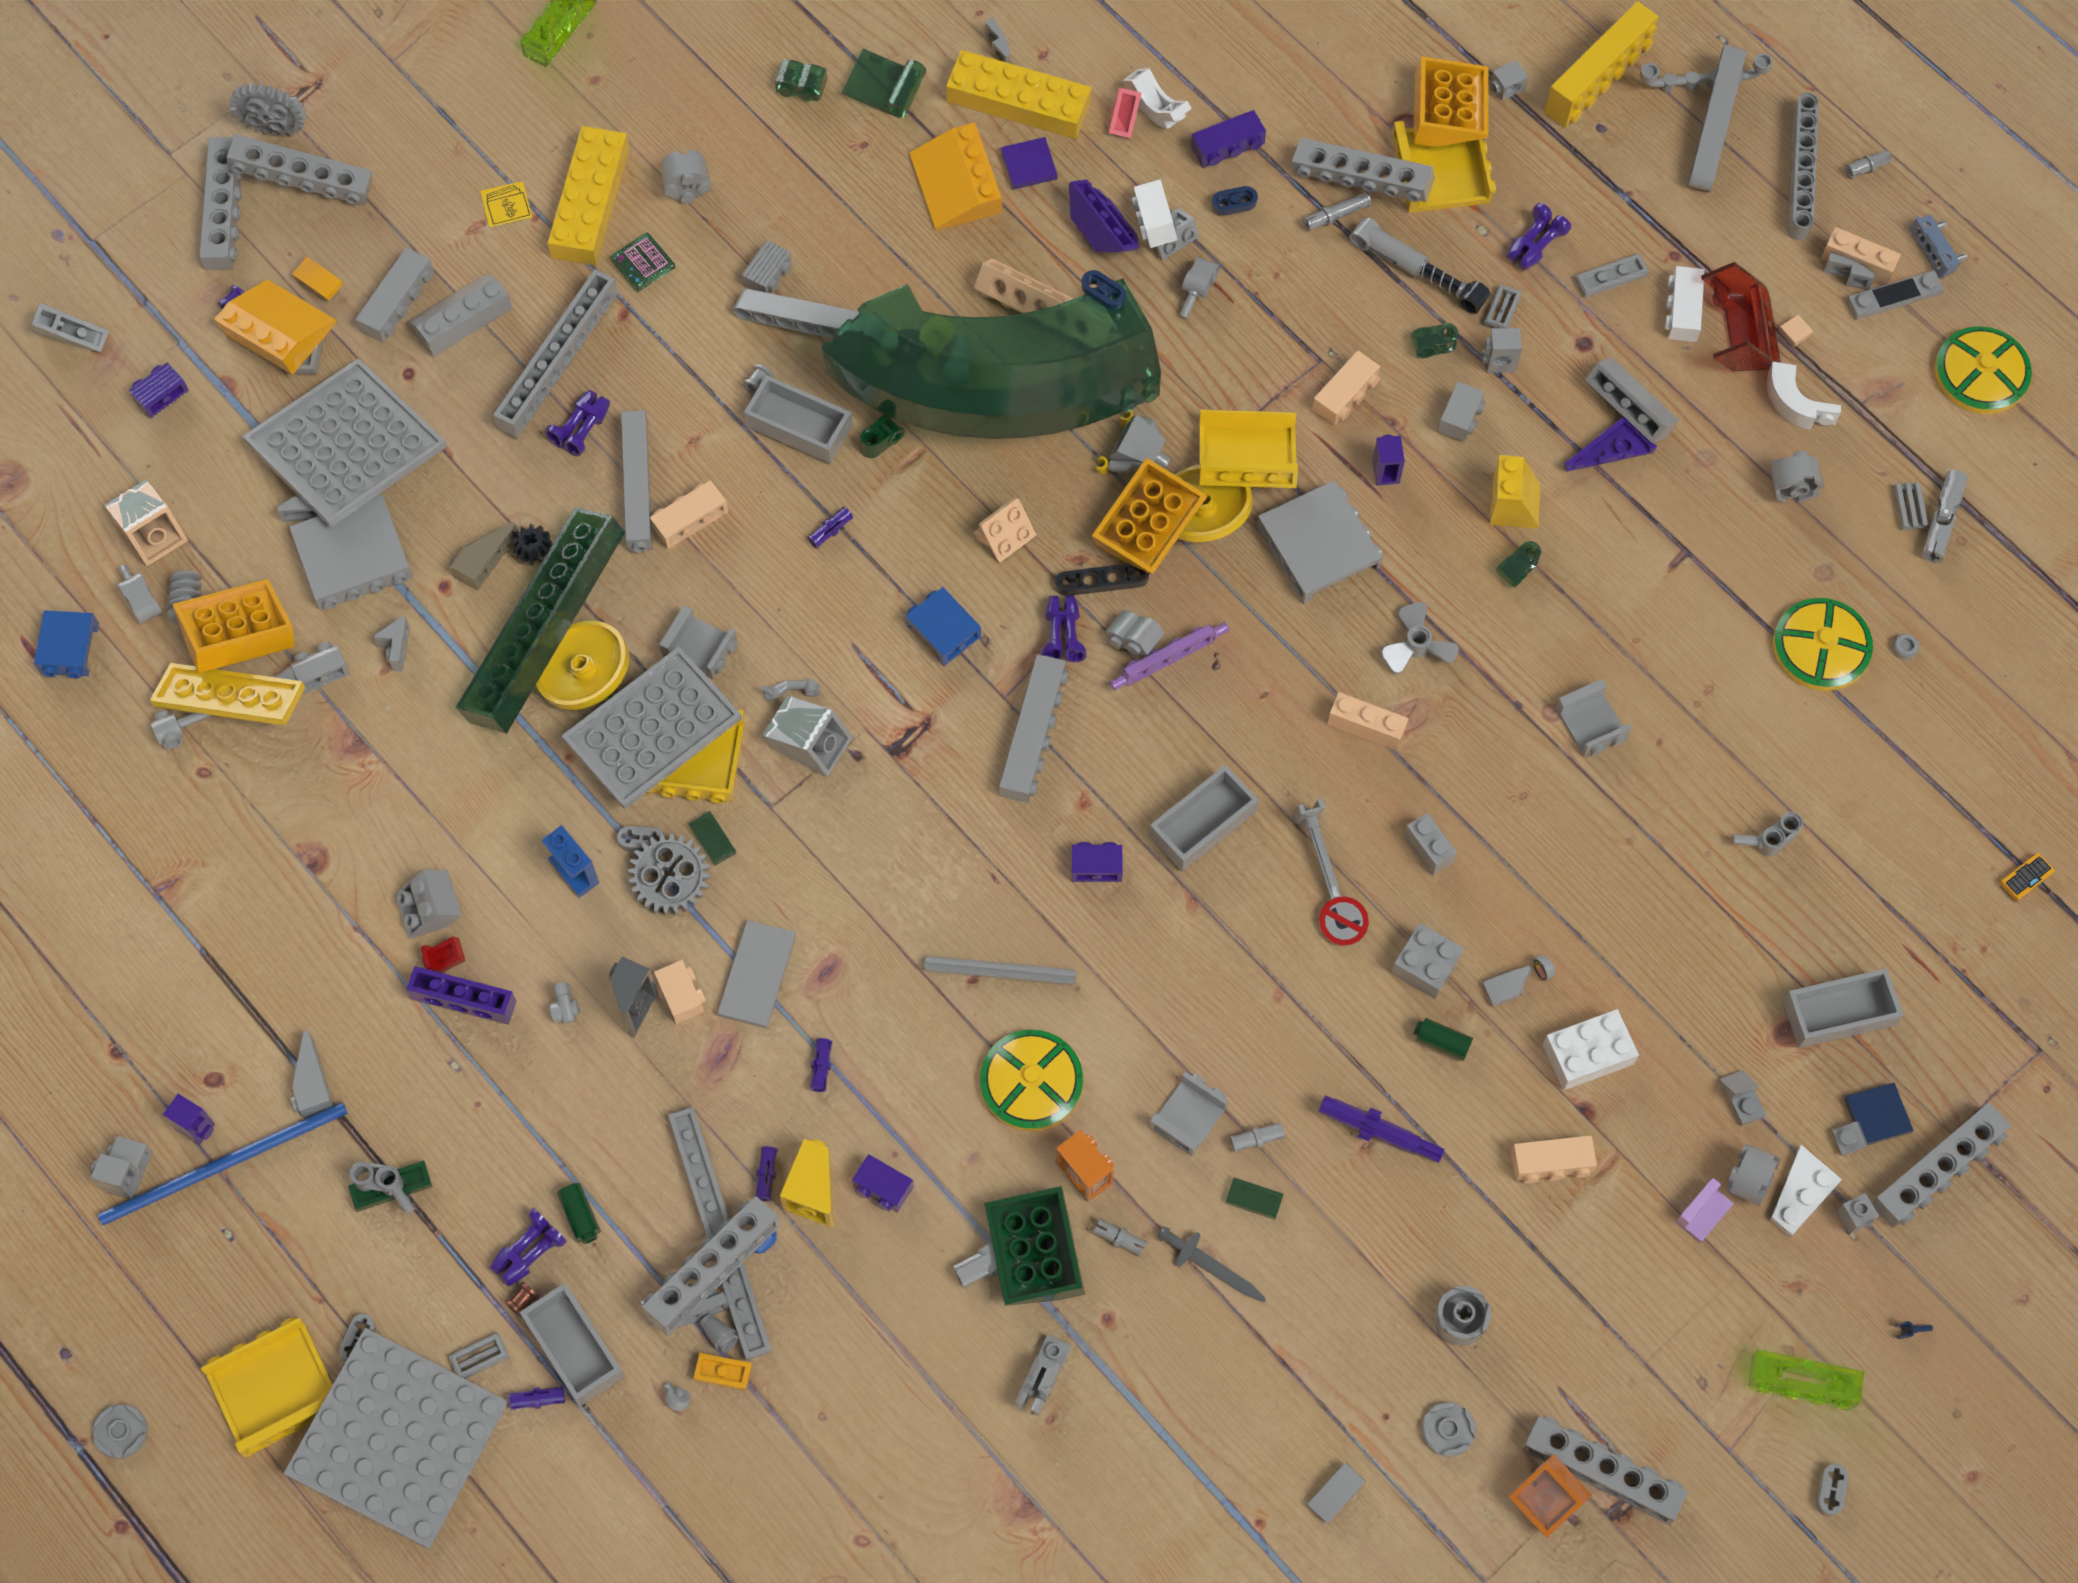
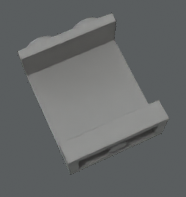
M684 605L659 645L663 656H667L679 646L707 677L714 679L716 674L721 673L724 669L725 659L729 653L735 651L738 640L735 629L730 628L728 633L694 618L693 610Z
M1603 679L1560 697L1555 707L1584 757L1590 754L1596 756L1612 744L1618 746L1628 739L1627 737L1631 730L1629 724L1621 725L1605 698L1604 693L1607 686Z
M1185 1072L1182 1075V1082L1159 1114L1155 1113L1150 1120L1149 1128L1190 1156H1193L1226 1110L1228 1100L1226 1095L1219 1089L1213 1088L1212 1090L1204 1084L1205 1081L1198 1075H1190Z

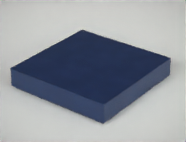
M1895 1083L1852 1094L1844 1098L1853 1122H1859L1868 1145L1910 1134L1914 1131Z

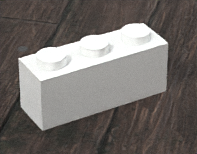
M1161 179L1135 186L1136 196L1132 197L1135 211H1137L1136 215L1143 240L1148 239L1150 248L1177 241Z
M1676 266L1674 274L1669 275L1668 289H1671V295H1668L1666 309H1670V315L1666 316L1665 329L1669 330L1668 339L1697 342L1701 331L1705 269Z

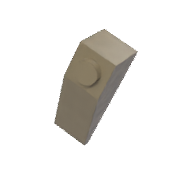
M510 522L464 547L460 554H456L451 561L450 569L453 577L478 591L510 548V543L514 540L513 534L518 532L516 524Z

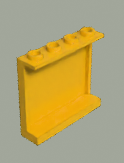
M1404 121L1394 122L1392 136L1397 159L1433 166L1435 176L1426 202H1413L1406 198L1408 213L1491 203L1492 195L1496 193L1495 180H1491L1490 177L1492 167L1490 160L1486 159V141L1479 139L1439 147L1414 144V128L1405 129Z
M1200 410L1199 485L1297 488L1296 413Z
M738 710L742 715V719L644 795L657 793L667 798L682 796L692 801L707 799L717 804L732 802L746 723L744 711Z
M300 1317L285 1320L280 1324L281 1327L272 1332L270 1330L264 1331L256 1336V1340L248 1344L241 1343L233 1347L231 1353L223 1357H213L206 1362L207 1365L201 1367L202 1372L206 1374L237 1442L235 1445L238 1452L244 1458L310 1425L333 1386L310 1333Z

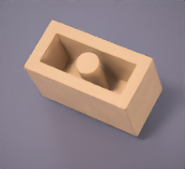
M680 960L654 972L676 1024L704 1012L702 1004L706 1000L701 989H695L693 981L696 978L691 966L685 967L683 960Z

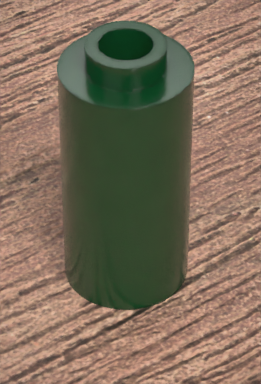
M1425 1018L1424 1022L1419 1020L1413 1033L1417 1036V1042L1461 1061H1464L1473 1041V1037L1428 1018Z
M581 1183L570 1184L557 1192V1197L576 1241L583 1242V1244L595 1241L601 1230Z

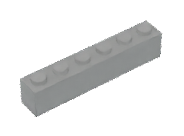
M1039 654L1036 656L999 787L1000 797L1029 803L1030 796L1036 795L1038 781H1035L1037 773H1042L1045 761L1041 757L1043 750L1048 751L1051 740L1048 732L1050 728L1054 729L1057 715L1054 714L1055 707H1060L1063 698V692H1060L1062 684H1067L1069 671L1066 670V661Z

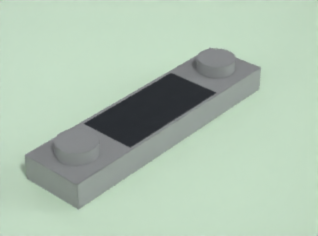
M1935 270L1850 295L1848 296L1847 303L1855 319L1858 320L1941 295L1944 288Z

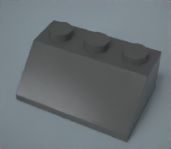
M622 956L619 963L615 962L613 964L609 977L628 1033L634 1038L658 993L650 969Z

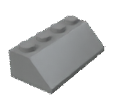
M485 274L407 322L430 354L435 357L513 308L509 294L497 278Z

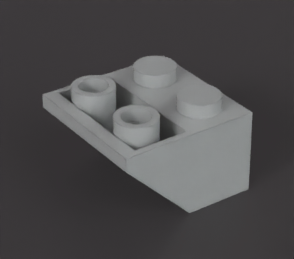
M422 870L395 893L408 938H416L446 928L461 916L448 870Z

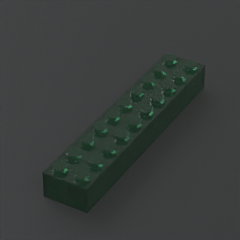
M577 507L574 508L455 707L469 723L508 733L625 534L623 528L612 515Z

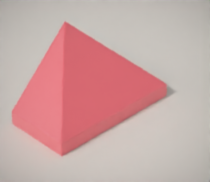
M1119 87L1112 106L1108 133L1131 138L1142 92Z

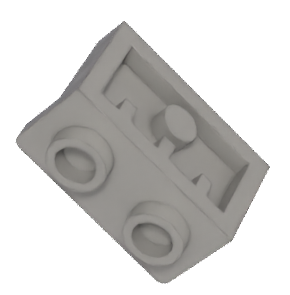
M1180 208L1170 213L1178 240L1156 246L1159 257L1162 260H1165L1199 237L1195 219Z

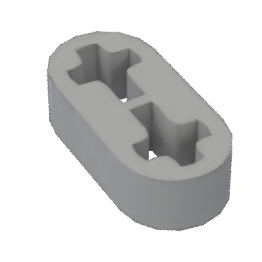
M625 826L619 830L617 839L623 850L643 852L642 843L650 846L651 843L648 840L653 836H657L660 841V834H663V832L657 828ZM628 834H632L634 838L631 839L630 843H626L624 839L628 837Z
M367 1314L357 1315L349 1325L339 1350L340 1356L345 1363L349 1357V1354L346 1352L347 1349H353L359 1339L360 1330L357 1327L358 1324H364L367 1321V1325L370 1327L369 1330L376 1333V1323Z
M1839 1464L1829 1465L1821 1474L1817 1508L1822 1515L1827 1517L1837 1515L1844 1506L1848 1473ZM1835 1470L1837 1471V1476L1841 1477V1480H1838L1835 1483V1487H1832L1833 1480L1831 1477H1828V1474ZM1830 1493H1833L1832 1502L1837 1504V1506L1829 1510L1828 1504L1824 1503V1501L1830 1497Z

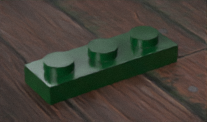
M424 1160L397 1169L403 1179L402 1190L406 1196L433 1187ZM395 1176L387 1177L384 1180V1185L392 1184ZM354 1184L348 1185L356 1212L395 1200L393 1195H387L382 1191H361Z

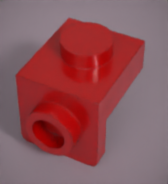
M453 936L434 947L428 945L421 947L422 962L428 970L444 973L466 961L458 937Z

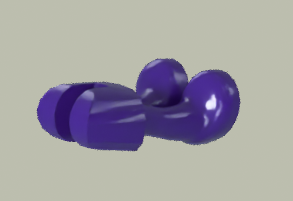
M1537 203L1533 207L1532 215L1534 221L1531 228L1522 237L1514 239L1506 256L1507 259L1514 263L1525 251L1526 254L1519 263V267L1524 270L1531 268L1542 259L1543 249L1554 238L1568 234L1572 228L1570 222L1561 215H1557L1552 220L1550 208L1543 203ZM1550 223L1544 235L1534 243L1533 240Z
M592 390L584 393L573 404L575 409L563 426L549 425L544 431L547 438L560 449L565 446L566 451L574 456H580L585 451L584 440L594 424H602L610 406V400L603 396L597 399V393ZM584 418L585 420L579 428V430L576 432V434L571 435L576 426Z
M1073 595L1065 596V611H1059V597L1049 596L1045 609V618L1050 622V638L1048 643L1041 649L1040 654L1056 659L1062 658L1061 625L1065 624L1066 659L1070 662L1085 660L1087 655L1086 648L1078 641L1076 634V620H1078L1080 614L1075 597Z
M532 1208L528 1213L530 1226L527 1231L510 1247L503 1246L489 1267L498 1275L513 1263L501 1278L508 1287L530 1274L529 1266L544 1252L552 1247H562L567 1242L535 1208ZM545 1232L544 1237L529 1252L520 1257L521 1253L538 1236Z

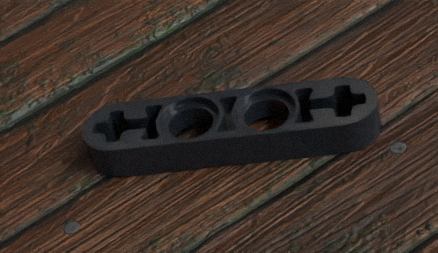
M1130 564L1064 571L1057 575L1055 588L1063 596L1139 588L1148 583L1149 573ZM1136 571H1140L1141 579H1137ZM1125 572H1128V581H1125ZM1111 573H1117L1121 576V580L1117 583H1112L1107 577ZM1087 576H1093L1097 579V583L1088 586L1083 580ZM1076 578H1080V587H1077ZM1063 580H1068V583H1070L1068 588L1064 586Z

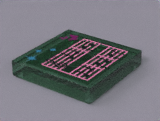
M648 232L610 256V261L637 293L676 268L675 263Z

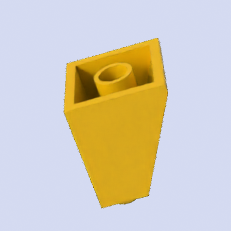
M1499 455L1492 479L1490 525L1538 529L1540 482L1524 457Z
M804 1139L780 1194L782 1207L785 1211L832 1228L834 1214L832 1165L829 1148L818 1139H811V1141Z

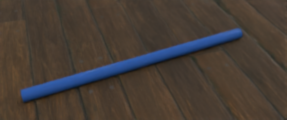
M343 1102L98 1213L99 1220L103 1226L342 1117L348 1114Z

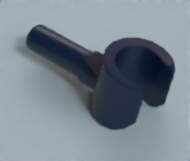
M1909 1321L1894 1325V1327L1899 1326L1902 1329V1335L1896 1336L1897 1339L1909 1338L1914 1333L1933 1330L1932 1325L1916 1326Z

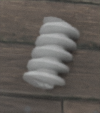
M178 571L170 576L171 584L169 587L167 618L171 622L179 625L172 604L200 597L201 593L197 591L201 589V583L198 582L202 580L200 574L193 571Z

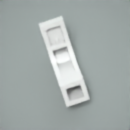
M1139 68L1122 80L1126 89L1142 92L1139 109L1152 122L1162 128H1170L1178 121L1186 117L1185 113L1192 109L1188 101H1177L1167 96L1158 85L1150 68Z
M1772 362L1767 377V391L1772 405L1784 419L1798 427L1811 430L1814 422H1818L1821 425H1836L1841 414V405L1816 402L1806 398L1796 386V365Z

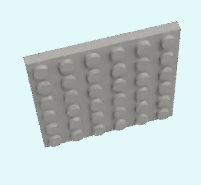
M359 358L242 436L244 442L330 528L447 447L446 441Z
M365 1328L287 1466L284 1475L430 1549L503 1414L508 1401Z

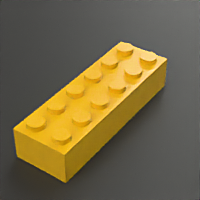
M1637 1L1551 86L1544 113L1564 128L1571 122H1577L1582 115V111L1586 107L1588 109L1591 108L1596 102L1597 97L1600 94H1605L1610 88L1611 83L1615 79L1619 80L1629 65L1633 66L1639 59L1640 54L1643 51L1647 52L1654 43L1653 36L1658 30L1657 22L1659 16Z
M961 50L946 85L947 102L1077 139L1091 104L1092 87Z
M581 126L548 240L551 258L597 266L630 150L627 133Z

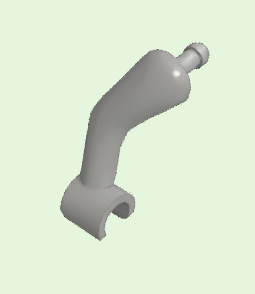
M810 678L806 681L786 680L769 688L767 686L762 687V690L765 692V698L769 701L777 699L789 690L805 689V695L811 697L818 696L820 685Z

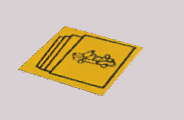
M523 181L480 191L489 227L532 218Z

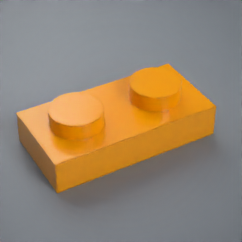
M699 1353L693 1379L697 1382L747 1391L752 1363Z

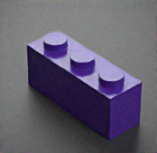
M1255 110L1193 133L1191 148L1202 168L1209 165L1214 166L1222 160L1230 157L1234 158L1245 151L1261 147L1265 144L1266 130Z

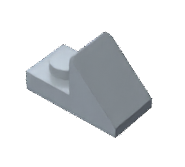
M406 617L398 618L373 637L377 647L387 648L386 660L390 662L393 671L403 672L410 631Z
M1741 1070L1718 1080L1741 1127L1766 1116L1755 1093L1758 1084L1747 1073Z

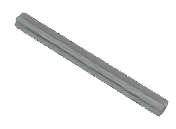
M927 956L924 962V969L932 972L1070 985L1075 984L1076 971L1070 969Z

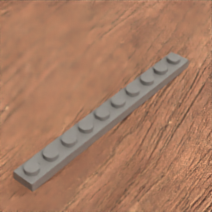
M690 1107L668 1116L707 1238H713L719 1232L721 1225L729 1217L694 1108ZM726 1243L723 1246V1248L730 1249L734 1247L735 1244ZM742 1263L722 1285L746 1360H750L771 1353L772 1350L744 1263Z

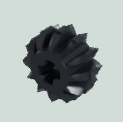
M530 523L528 529H525L523 526L520 527L521 533L514 532V540L511 541L510 545L513 549L514 557L519 558L522 564L529 560L530 565L533 566L535 560L543 563V556L550 557L549 549H552L553 544L550 540L549 532L544 531L541 525L534 528V525Z

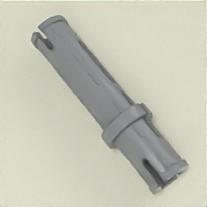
M1364 192L1329 208L1323 207L1321 211L1304 217V226L1310 232L1320 226L1331 225L1333 221L1371 206V199Z

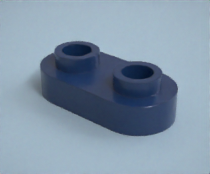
M1249 186L1219 191L1212 198V209L1216 214L1223 216L1250 211L1257 205L1258 194L1254 188Z
M1097 270L1088 271L1082 276L1081 288L1086 295L1108 309L1115 310L1124 305L1126 291L1120 284ZM1095 284L1097 287L1092 288L1090 285ZM1115 297L1117 300H1110V298Z

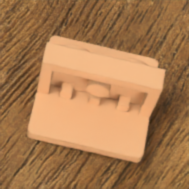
M1016 497L980 522V528L974 532L977 540L989 546L999 562H1002L1036 536L1020 500Z

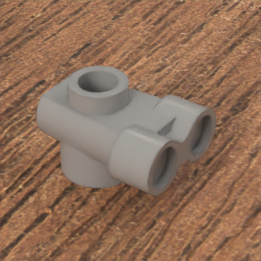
M563 982L553 985L555 997H557L558 1001L550 1003L553 1021L565 1024L576 1022V1015L580 1014V1008L577 1000H572L570 984Z

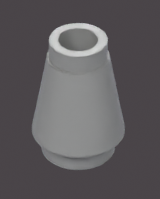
M712 1314L706 1315L701 1320L700 1326L716 1350L727 1352L736 1345L738 1341L736 1330Z

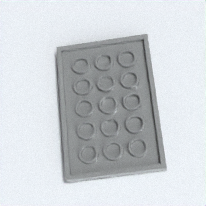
M678 646L564 733L562 739L617 802L626 809L742 719V715Z

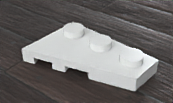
M1800 1145L1770 1220L1791 1237L1842 1179L1805 1147Z

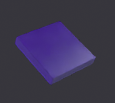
M1045 137L1001 147V154L1013 190L1058 179Z

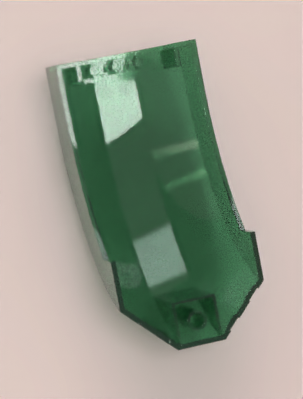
M1123 278L1115 281L1126 291L1125 303L1119 309H1108L1085 294L1064 303L1028 313L975 318L947 316L922 311L907 284L864 302L857 309L859 314L853 320L847 319L836 331L838 336L832 342L827 340L821 346L826 375L850 395L869 407L898 421L929 431L961 437L985 439L1027 438L1080 428L1123 411L1129 412L1144 402L1150 403L1160 396L1161 368L1152 327ZM1111 297L1110 300H1117V298Z

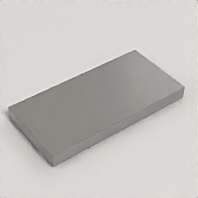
M747 920L717 1013L719 1017L768 1028L794 945L796 932Z

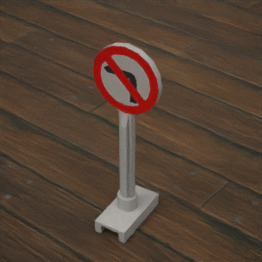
M1318 799L1312 809L1310 807L1304 808V805L1300 804L1297 806L1292 818L1295 825L1304 823L1306 830L1310 833L1331 898L1320 911L1318 918L1319 929L1324 938L1331 944L1341 947L1352 946L1359 942L1367 933L1369 926L1368 913L1364 906L1356 899L1341 896L1320 831L1319 817L1325 809L1323 799Z

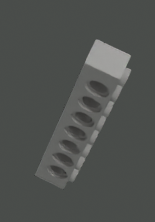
M594 269L493 414L497 429L517 439L519 438L617 296L618 291L614 278Z

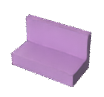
M1714 1178L1710 1180L1676 1222L1700 1243L1734 1204L1718 1191L1721 1184Z

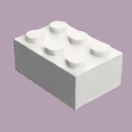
M1618 1009L1548 1034L1542 1044L1563 1091L1632 1066L1639 1056Z

